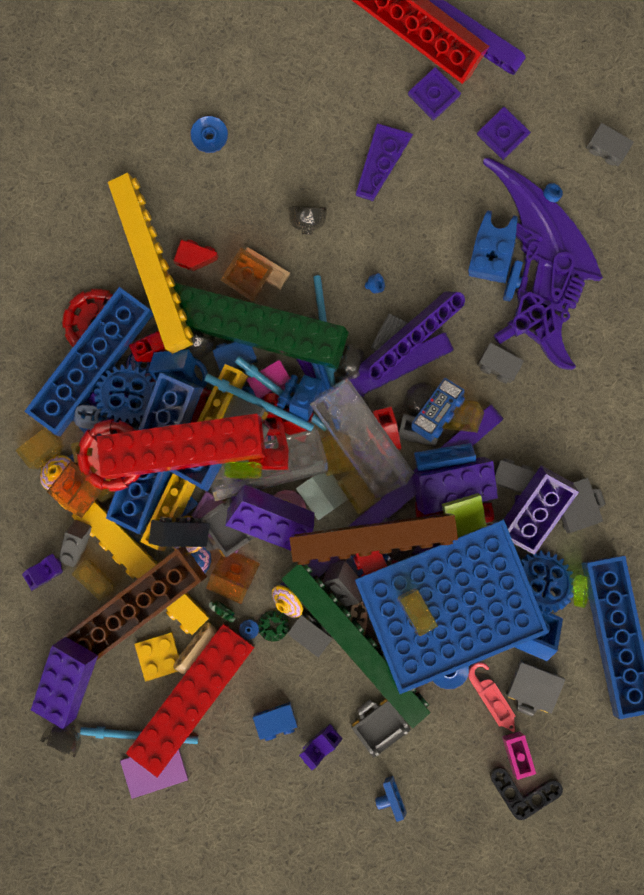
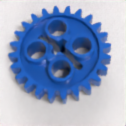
M123 364L120 370H117L114 366L113 373L106 370L107 377L101 375V382L96 383V387L99 389L94 390V394L98 395L94 397V401L99 402L97 409H102L101 416L108 414L107 420L113 418L114 422H128L130 426H132L133 421H136L139 425L140 418L143 419L156 382H150L152 376L145 377L146 370L140 373L138 366L135 370H132L130 364L128 369H125ZM121 383L123 386L120 388H116L113 386V384ZM140 385L142 389L135 390L133 386ZM125 393L129 394L128 398L124 397ZM112 401H119V402H120V405H119V406H113V405L111 404V402H112ZM132 403H138L140 407L135 409L132 408L130 405Z
M539 551L537 554L535 553V555L531 553L529 556L527 554L521 560L540 612L546 610L547 614L552 612V610L555 613L566 607L571 602L570 598L575 595L571 591L576 589L575 586L571 585L576 581L570 578L573 571L568 572L566 570L569 565L563 566L564 559L562 558L558 561L557 554L550 557L549 551L545 555L542 551Z

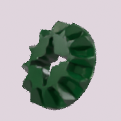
M218 600L210 601L209 607L216 614L229 622L235 621L234 611Z
M268 611L259 619V633L265 640L271 642L280 641L288 632V619L279 611ZM270 618L274 623L281 622L277 626V634L273 629L266 630L270 626Z

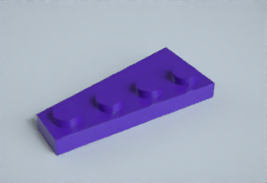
M377 123L356 196L374 201L411 140L412 133Z

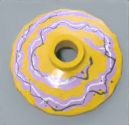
M66 456L50 458L41 469L40 481L42 486L50 492H59L66 489L75 477V465Z
M277 585L272 589L273 601L280 612L291 618H299L302 615V604L289 588Z

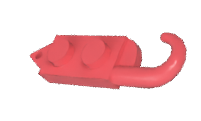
M480 661L472 664L469 667V680L499 727L503 726L515 732L514 717L516 715L496 684L489 679L480 682L475 675L477 667H484L488 670L489 666Z

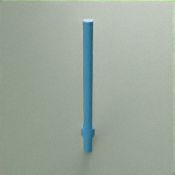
M317 275L313 279L319 320L327 322L321 276ZM324 366L332 388L336 386L334 376L336 370Z
M240 356L235 359L234 362L243 368L247 375L251 378H256L278 396L284 391L259 372L255 365H250ZM315 414L313 415L312 422L323 431H326L329 425Z
M207 374L204 380L218 387V390L224 393L227 391L310 432L314 427V424L229 384L230 382L225 379L220 380Z
M97 726V728L81 727L80 735L95 736L99 739H104V737L137 739L141 734L139 731L113 730ZM188 736L184 743L198 744V736Z

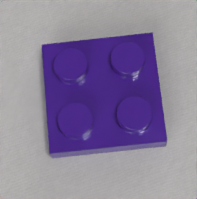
M436 67L408 92V96L433 121L461 95Z
M503 107L478 131L477 135L504 160L531 132Z

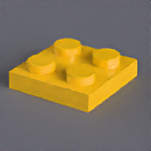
M173 632L134 644L145 682L178 672L173 668L175 661L179 657Z

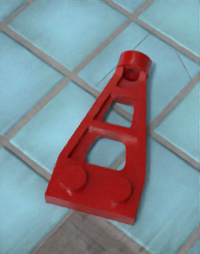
M268 393L264 395V401L277 407L279 396L274 393ZM268 411L266 418H275L277 428L269 429L266 436H276L278 448H265L266 457L250 459L248 461V468L288 470L289 448L282 418Z

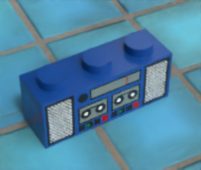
M444 378L412 422V430L430 442L434 438H438L443 431L442 426L445 422L449 423L453 418L455 408H460L465 400L464 389Z

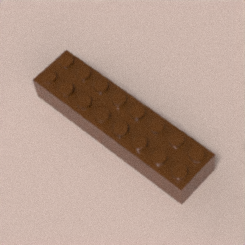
M445 513L291 534L289 539L293 562H297L298 565L309 564L310 560L318 559V562L330 561L331 557L338 556L339 559L351 558V554L359 553V557L371 555L372 551H379L380 554L391 553L394 548H399L400 551L412 550V546L419 545L421 548L433 547V543L438 542L441 545H451L453 540H458L455 515Z
M180 547L62 638L67 637L98 655V660L207 578V575L186 547Z

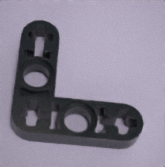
M495 767L490 772L491 781L513 816L518 820L527 819L558 799L563 793L562 785L557 780L550 779L522 797L504 768ZM497 772L500 774L504 773L502 778L507 783L504 786L499 779L495 780ZM553 784L554 786H558L556 788V793H553L552 791L547 793L551 790L550 785ZM513 788L515 790L513 798L505 797L506 789ZM543 789L547 793V796L549 797L548 799H546L545 795L541 792ZM536 794L542 797V801L538 805L532 803V797ZM526 800H528V803H529L530 806L532 807L531 810L529 809V807H528L527 804L525 803ZM518 806H521L522 808L527 806L523 809L524 813L522 815L520 813L516 814V812L518 811Z

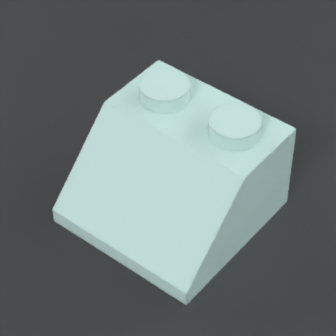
M328 467L296 488L310 510L315 512L317 520H320L349 499Z

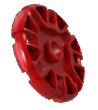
M95 288L86 293L83 291L71 299L68 309H65L63 313L62 327L65 328V337L72 347H74L103 309L105 302L109 301L113 296L110 291ZM94 298L95 303L88 304V300ZM77 308L82 310L79 316L74 314ZM77 325L79 331L74 332L72 326Z
M104 420L94 424L91 430L88 429L83 434L78 445L80 451L77 454V461L81 473L86 475V480L91 485L101 490L105 488L109 489V491H120L129 487L131 482H135L140 477V475L125 478H113L110 481H106V478L100 476L96 435L99 433L101 435L113 434L114 430H117L118 433L136 431L132 426L122 421ZM88 448H93L92 456L87 455ZM91 467H94V468L97 469L98 471H96L95 473H93V471L91 470Z

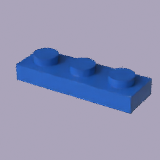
M471 443L414 453L418 471L476 462V455Z

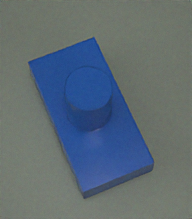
M390 776L383 782L386 795L375 798L379 810L391 806L397 822L404 820L407 812L394 776Z

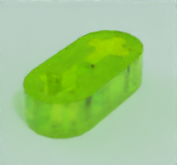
M228 462L224 465V476L228 478L254 479L260 478L262 475V465L256 462Z
M576 575L573 593L574 606L585 608L587 605V576Z

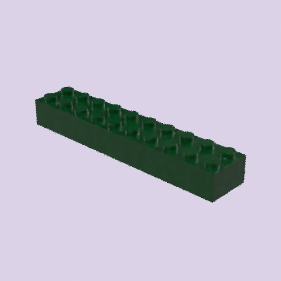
M175 283L173 288L181 299V303H179L180 308L184 310L187 316V320H185L186 325L192 331L338 369L349 334L344 326Z
M293 562L280 574L283 582L412 729L431 713L427 708L429 704L419 692L415 694V688L399 694L382 649H376L378 645L368 633L364 636L362 626L355 619L353 621L350 620L351 615L342 604L340 606L336 604L338 600L330 590L326 592L323 589L325 587L324 583L317 575L313 577L310 574L312 570L307 564L298 565L297 562Z

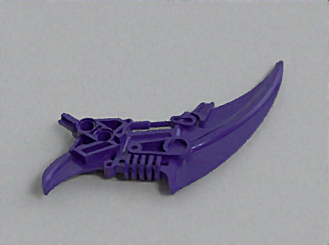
M485 158L483 164L492 170L503 182L517 207L521 224L517 223L516 237L522 242L521 250L525 253L524 260L526 262L519 290L517 291L518 304L514 319L507 323V327L493 335L495 341L501 344L512 336L517 337L525 333L540 345L547 358L554 365L562 369L573 370L576 368V365L565 350L561 333L562 324L570 318V313L567 312L568 309L576 308V303L579 301L578 298H580L583 291L582 287L585 286L584 281H600L603 278L597 261L579 229L556 202L547 200L543 195V191L524 176L503 164ZM535 260L538 264L532 292H527V276L530 262ZM527 300L531 307L521 312L523 301ZM532 311H537L540 314V318H535L532 315ZM516 321L523 322L524 328H519L516 325ZM540 323V328L536 329L534 333L530 331L531 328Z

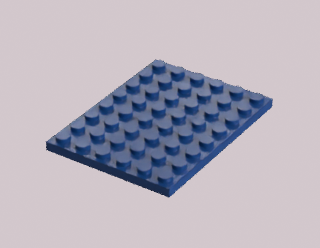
M504 520L460 536L458 540H453L451 545H438L354 579L399 694L549 633Z

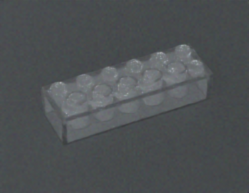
M348 378L320 393L310 403L376 499L408 483L414 472Z
M318 429L286 436L289 448L288 470L249 469V460L223 463L211 485L214 500L219 501L237 496L244 484L261 490L327 473L328 462ZM277 439L264 442L265 448H278Z

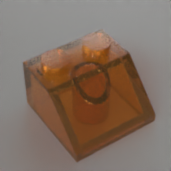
M241 247L220 280L249 300L255 301L266 285L273 268Z
M70 461L48 489L47 493L65 509L82 518L103 490L94 487L91 484V477L84 472L81 473L79 466Z
M233 553L228 558L221 555L210 576L206 589L242 604L260 563L238 553Z

